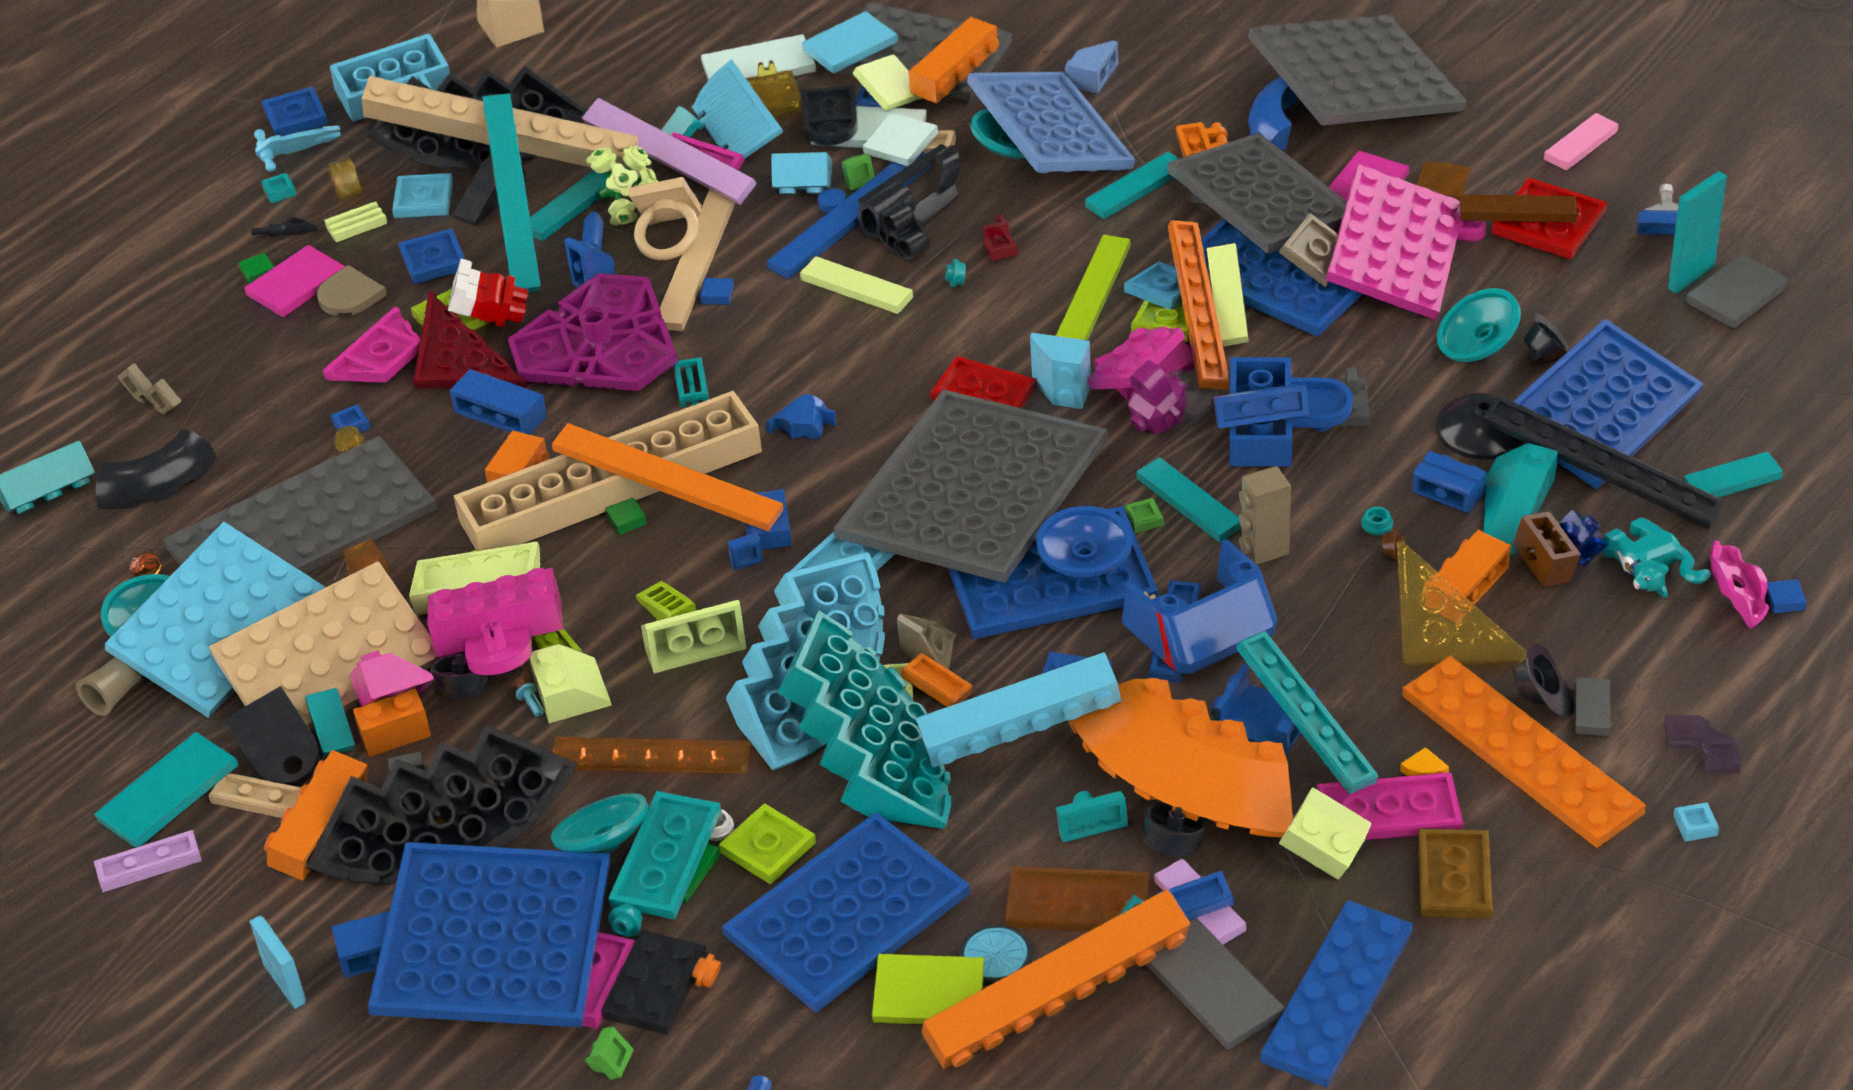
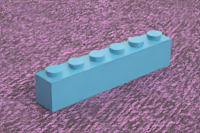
M1105 652L920 716L916 718L932 767H936L941 764H949L958 758L973 753L983 752L987 748L1004 742H1012L1021 736L1035 731L1046 730L1055 724L1077 719L1092 711L1109 708L1113 704L1121 702V696L1115 675Z

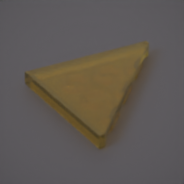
M1397 541L1403 666L1437 665L1447 657H1453L1461 664L1518 663L1526 658L1527 651L1408 545L1403 541Z

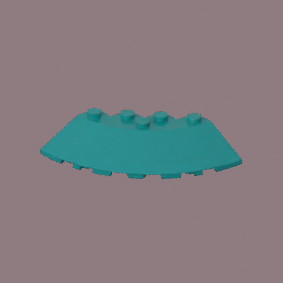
M818 610L778 690L779 694L791 702L806 708L798 729L827 744L819 765L848 780L841 802L868 817L877 812L889 821L944 829L947 825L951 809V795H949L947 786L951 778L950 772L945 771L944 764L932 767L916 721V718L926 715L927 712L922 704L914 702L905 690L907 684L892 667L886 669L876 658L878 653L870 646L866 649L851 638L853 632Z

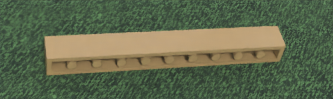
M369 76L362 96L364 117L489 145L483 101ZM513 108L519 152L591 167V164H587L586 159L591 156L592 152L599 148L609 147L612 150L611 153L616 154L615 164H622L623 168H625L627 165L622 159L625 155L623 150L625 148L628 149L630 145L638 146V136Z

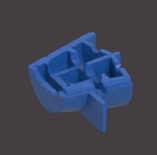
M803 394L769 419L765 424V431L771 434L776 429L784 430L786 434L790 435L792 440L794 437L802 438V436H806L808 439L821 438L823 425H837L836 413L833 410L827 409V406L818 397Z

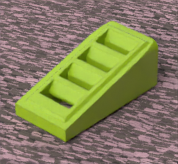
M663 581L636 595V600L658 621L696 611V605L688 597Z

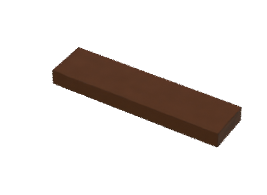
M1460 194V220L1575 223L1577 220L1576 196Z

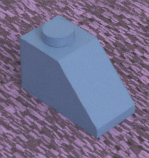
M1110 41L1077 50L1073 58L1067 61L1065 74L1078 90L1099 93L1118 65V42Z

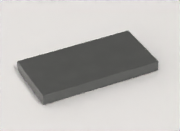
M1195 918L1190 921L1191 924L1184 943L1172 950H1168L1167 947L1156 953V957L1147 963L1146 966L1227 1050H1230L1280 1019L1285 1011V1007Z

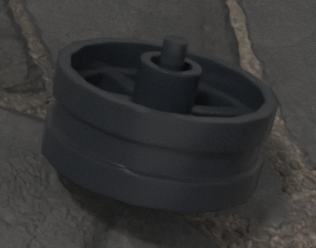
M465 653L444 656L432 664L433 688L438 696L450 699L469 698L480 695L491 687V675L473 673L468 667Z
M1164 802L1151 804L1146 809L1145 822L1141 830V838L1145 844L1157 852L1175 857H1186L1196 854L1201 849L1202 836L1206 829L1205 818L1199 816L1198 820L1195 821L1186 818L1180 807L1172 810L1173 806Z

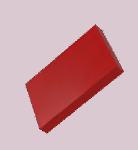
M956 356L930 391V398L935 401L943 390L1022 408L1036 389L1037 381L1032 377Z

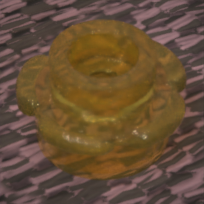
M345 426L336 432L334 440L336 448L339 451L346 452L362 444L364 437L356 427Z

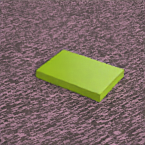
M878 954L872 1012L873 1022L923 1024V1021L981 991L984 980V958Z

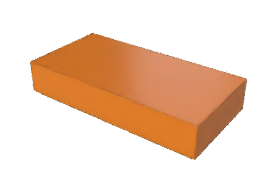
M922 652L902 669L901 677L946 707L963 702L972 694V684Z

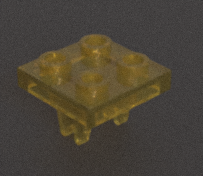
M770 60L767 68L764 67L762 62H759L757 76L746 78L771 115L802 110L801 97L792 70L777 72L774 61Z

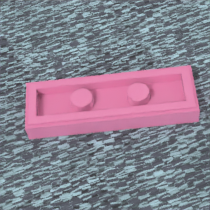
M1595 113L1546 150L1544 160L1567 171L1617 133L1618 123Z

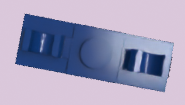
M1305 383L1214 396L1216 422L1219 429L1310 415L1307 385Z

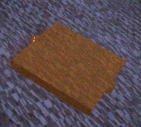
M1424 161L1417 186L1428 188L1431 191L1460 201V194H1464L1470 167L1453 165L1449 162Z

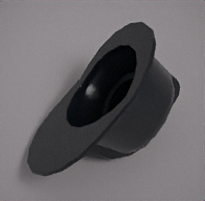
M1536 313L1533 317L1534 323L1525 335L1524 342L1531 350L1529 357L1532 361L1541 359L1550 364L1569 351V345L1553 323L1541 314Z
M1532 644L1528 648L1526 658L1512 666V672L1520 693L1529 702L1546 704L1555 714L1561 717H1570L1574 713V702L1569 688L1558 672L1548 650L1540 644Z

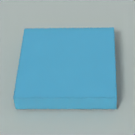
M452 173L398 176L392 208L393 217L449 215L453 187Z
M260 915L249 922L263 965L294 1009L305 1004L306 998L292 956L264 917Z

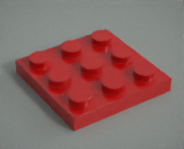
M1528 177L1515 195L1576 196V222L1495 221L1492 224L1491 234L1550 252L1560 257L1572 259L1606 213L1608 202Z

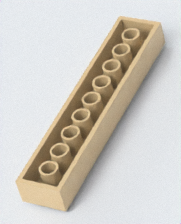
M734 390L608 437L609 439L703 474L762 452L759 425ZM560 455L453 496L461 526L475 549L481 551L523 544L606 512V507L632 497L636 501L659 492V490L569 456Z

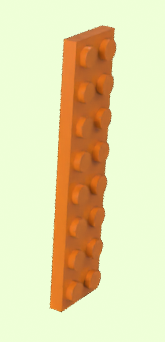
M1452 656L1447 657L1403 687L1402 697L1594 847H1600L1645 814V803Z

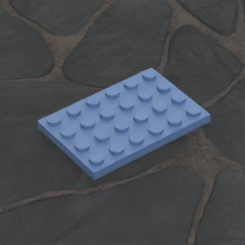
M1064 72L969 73L968 85L1036 172H1073L1083 170L1095 172L1097 170L1120 171L1121 169H1133L1136 159Z

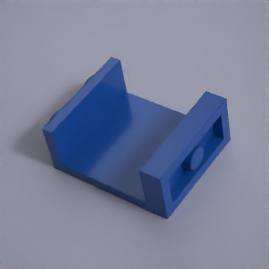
M1243 664L1236 675L1232 674L1226 685V691L1222 697L1218 696L1212 705L1211 714L1214 715V721L1233 720L1243 722L1249 742L1271 741L1282 743L1285 756L1288 755L1301 735L1299 729L1269 691L1249 684L1248 665ZM1311 688V690L1316 695V689Z

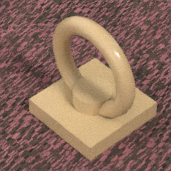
M680 177L629 188L630 199L641 213L634 230L635 243L640 252L654 260H670L686 252L694 243L698 234L699 222L697 215H701V205L684 178ZM686 218L687 231L684 238L678 244L667 249H656L648 244L645 237L648 225Z

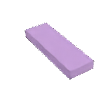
M193 830L96 860L94 864L102 892H106L200 862L202 859Z
M1180 859L1156 873L1155 883L1164 891L1201 877L1183 859ZM1230 906L1196 918L1222 945L1246 931L1245 921Z

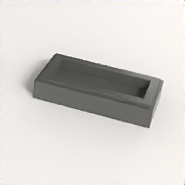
M1576 677L1575 734L1610 735V679Z

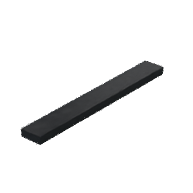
M1498 394L1483 416L1482 423L1526 444L1530 443L1558 451V459L1709 530L1724 505L1725 500Z

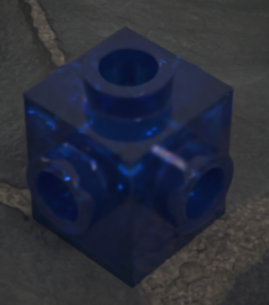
M1572 510L1559 522L1561 528L1581 554L1578 563L1587 566L1608 546V543L1598 530L1601 527L1600 524L1590 514L1584 516Z

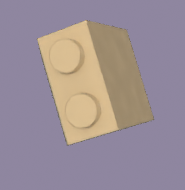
M477 0V21L496 48L544 32L539 0Z

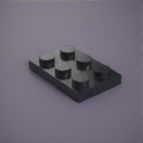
M641 930L601 1009L602 1018L668 1035L696 979L692 976L694 968L700 957L706 958L707 956L706 945Z

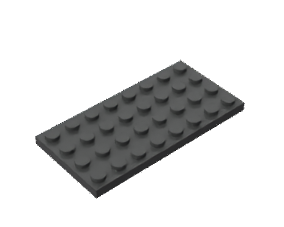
M377 436L191 526L163 538L167 550L181 566L225 522L306 574L437 510L438 507L434 497L383 439Z

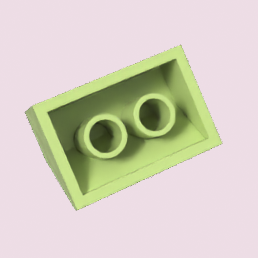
M739 600L641 625L644 647L653 673L746 649Z

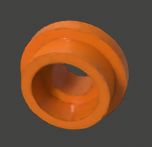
M710 953L706 959L699 958L692 974L693 977L697 978L695 986L700 988L703 985L708 988L712 987L722 965V962L715 960V955Z

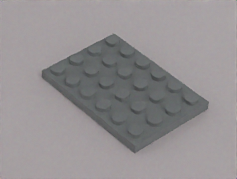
M868 2L860 14L866 11L897 34L898 42L838 71V73L854 76L853 72L856 67L893 54L910 71L962 25L963 22ZM997 29L998 49L971 73H990L1011 44L1012 33ZM968 76L945 96L970 102L975 92L967 83Z
M1260 133L1168 162L1167 172L1266 253L1281 249L1310 213L1332 230L1340 228L1347 201Z

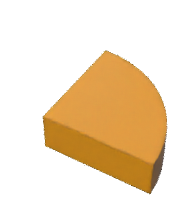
M1425 747L1402 762L1400 772L1406 776L1448 773L1449 766Z

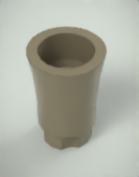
M113 657L93 673L78 680L76 690L87 708L100 716H107L127 692L141 681L143 675L116 657Z

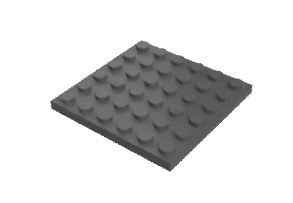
M1390 15L1366 18L1356 17L1355 19L1344 20L1333 19L1332 21L1321 22L1310 21L1309 23L1299 24L1287 23L1277 26L1263 25L1262 27H1254L1249 30L1248 38L1322 126L1465 111L1466 99Z

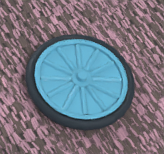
M996 924L987 925L971 932L960 946L959 957L984 958L983 984L992 985L1032 963L1033 949L1029 939L1022 932L1007 925Z

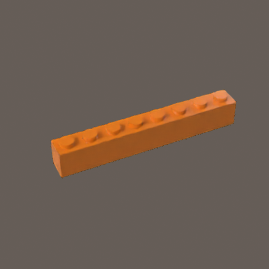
M1167 889L923 1021L921 1034L943 1070L951 1065H954L955 1068L960 1067L971 1060L972 1054L982 1048L991 1050L1003 1042L1005 1035L1016 1031L1017 1034L1026 1031L1035 1023L1034 1020L1044 1014L1048 1017L1055 1015L1066 1006L1065 1003L1075 997L1078 1000L1086 998L1096 990L1095 986L1106 980L1108 983L1117 981L1125 975L1126 969L1135 964L1139 967L1146 965L1156 957L1157 952L1166 947L1168 950L1177 948L1185 942L1191 923Z

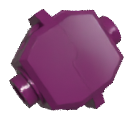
M1147 360L1130 376L1134 390L1132 391L1128 406L1133 416L1130 419L1132 425L1140 432L1148 430L1156 435L1169 430L1174 424L1179 425L1183 421L1182 417L1188 404L1184 392L1187 387L1178 377L1169 378L1157 364Z

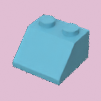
M827 152L771 154L772 188L779 190L780 195L796 194V190H807V194H820L823 189H830L832 158Z
M1031 333L1032 378L1036 379L1037 387L1053 405L1083 409L1091 388L1087 381L1091 376L1090 341Z

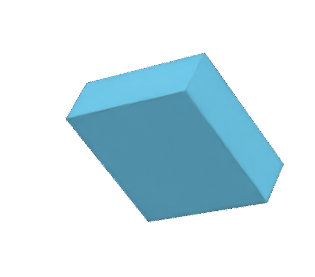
M1708 802L1674 808L1673 817L1684 841L1718 836L1719 826Z

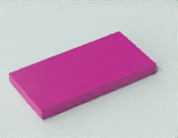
M1451 772L1381 778L1376 783L1352 794H1348L1340 782L1316 784L1318 791L1372 823L1365 840L1419 835V829L1463 830L1464 823Z

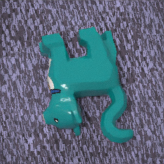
M1641 517L1631 522L1630 533L1634 537H1640L1635 542L1619 529H1614L1605 534L1603 556L1607 559L1616 558L1626 572L1635 576L1633 580L1635 589H1642L1647 592L1656 591L1662 597H1667L1665 574L1669 571L1668 566L1677 561L1681 562L1679 572L1682 578L1689 583H1703L1711 575L1708 569L1692 570L1695 559L1689 551L1681 546L1675 535L1664 531L1648 519Z

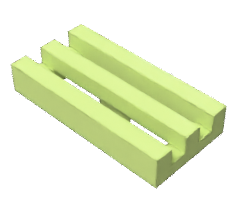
M376 201L324 220L327 230L336 242L387 224L386 215L382 213L380 207L378 208Z

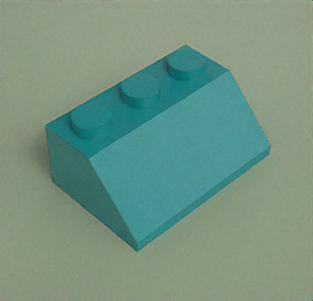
M80 440L0 474V501L8 513L16 510L17 514H21L34 508L33 502L44 498L48 502L62 496V489L73 486V489L76 490L91 483L89 478L95 474V471Z

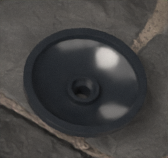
M1471 393L1460 396L1447 403L1438 414L1436 425L1438 437L1447 448L1461 456L1480 460L1496 459L1524 445V442L1482 423L1483 416L1497 396L1496 394Z

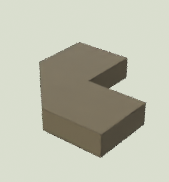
M135 363L118 376V379L137 401L144 404L147 401L155 405L154 409L165 415L181 402L180 398L163 378L152 385Z

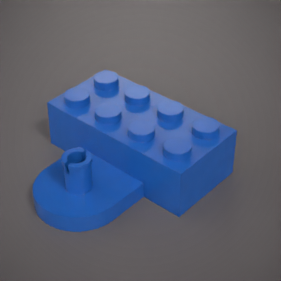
M1230 357V394L1305 383L1307 385L1310 415L1230 427V466L1292 467V428H1313L1316 431L1324 432L1333 426L1343 423L1350 417L1353 410V394L1344 383L1331 378H1291V357Z

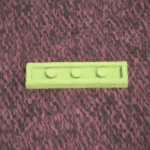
M1232 243L1207 248L1212 295L1223 347L1249 342L1236 244Z
M816 256L800 272L802 281L899 314L913 298L912 289Z

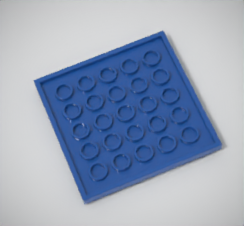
M406 842L368 1004L369 1015L582 1027L611 863L610 854Z

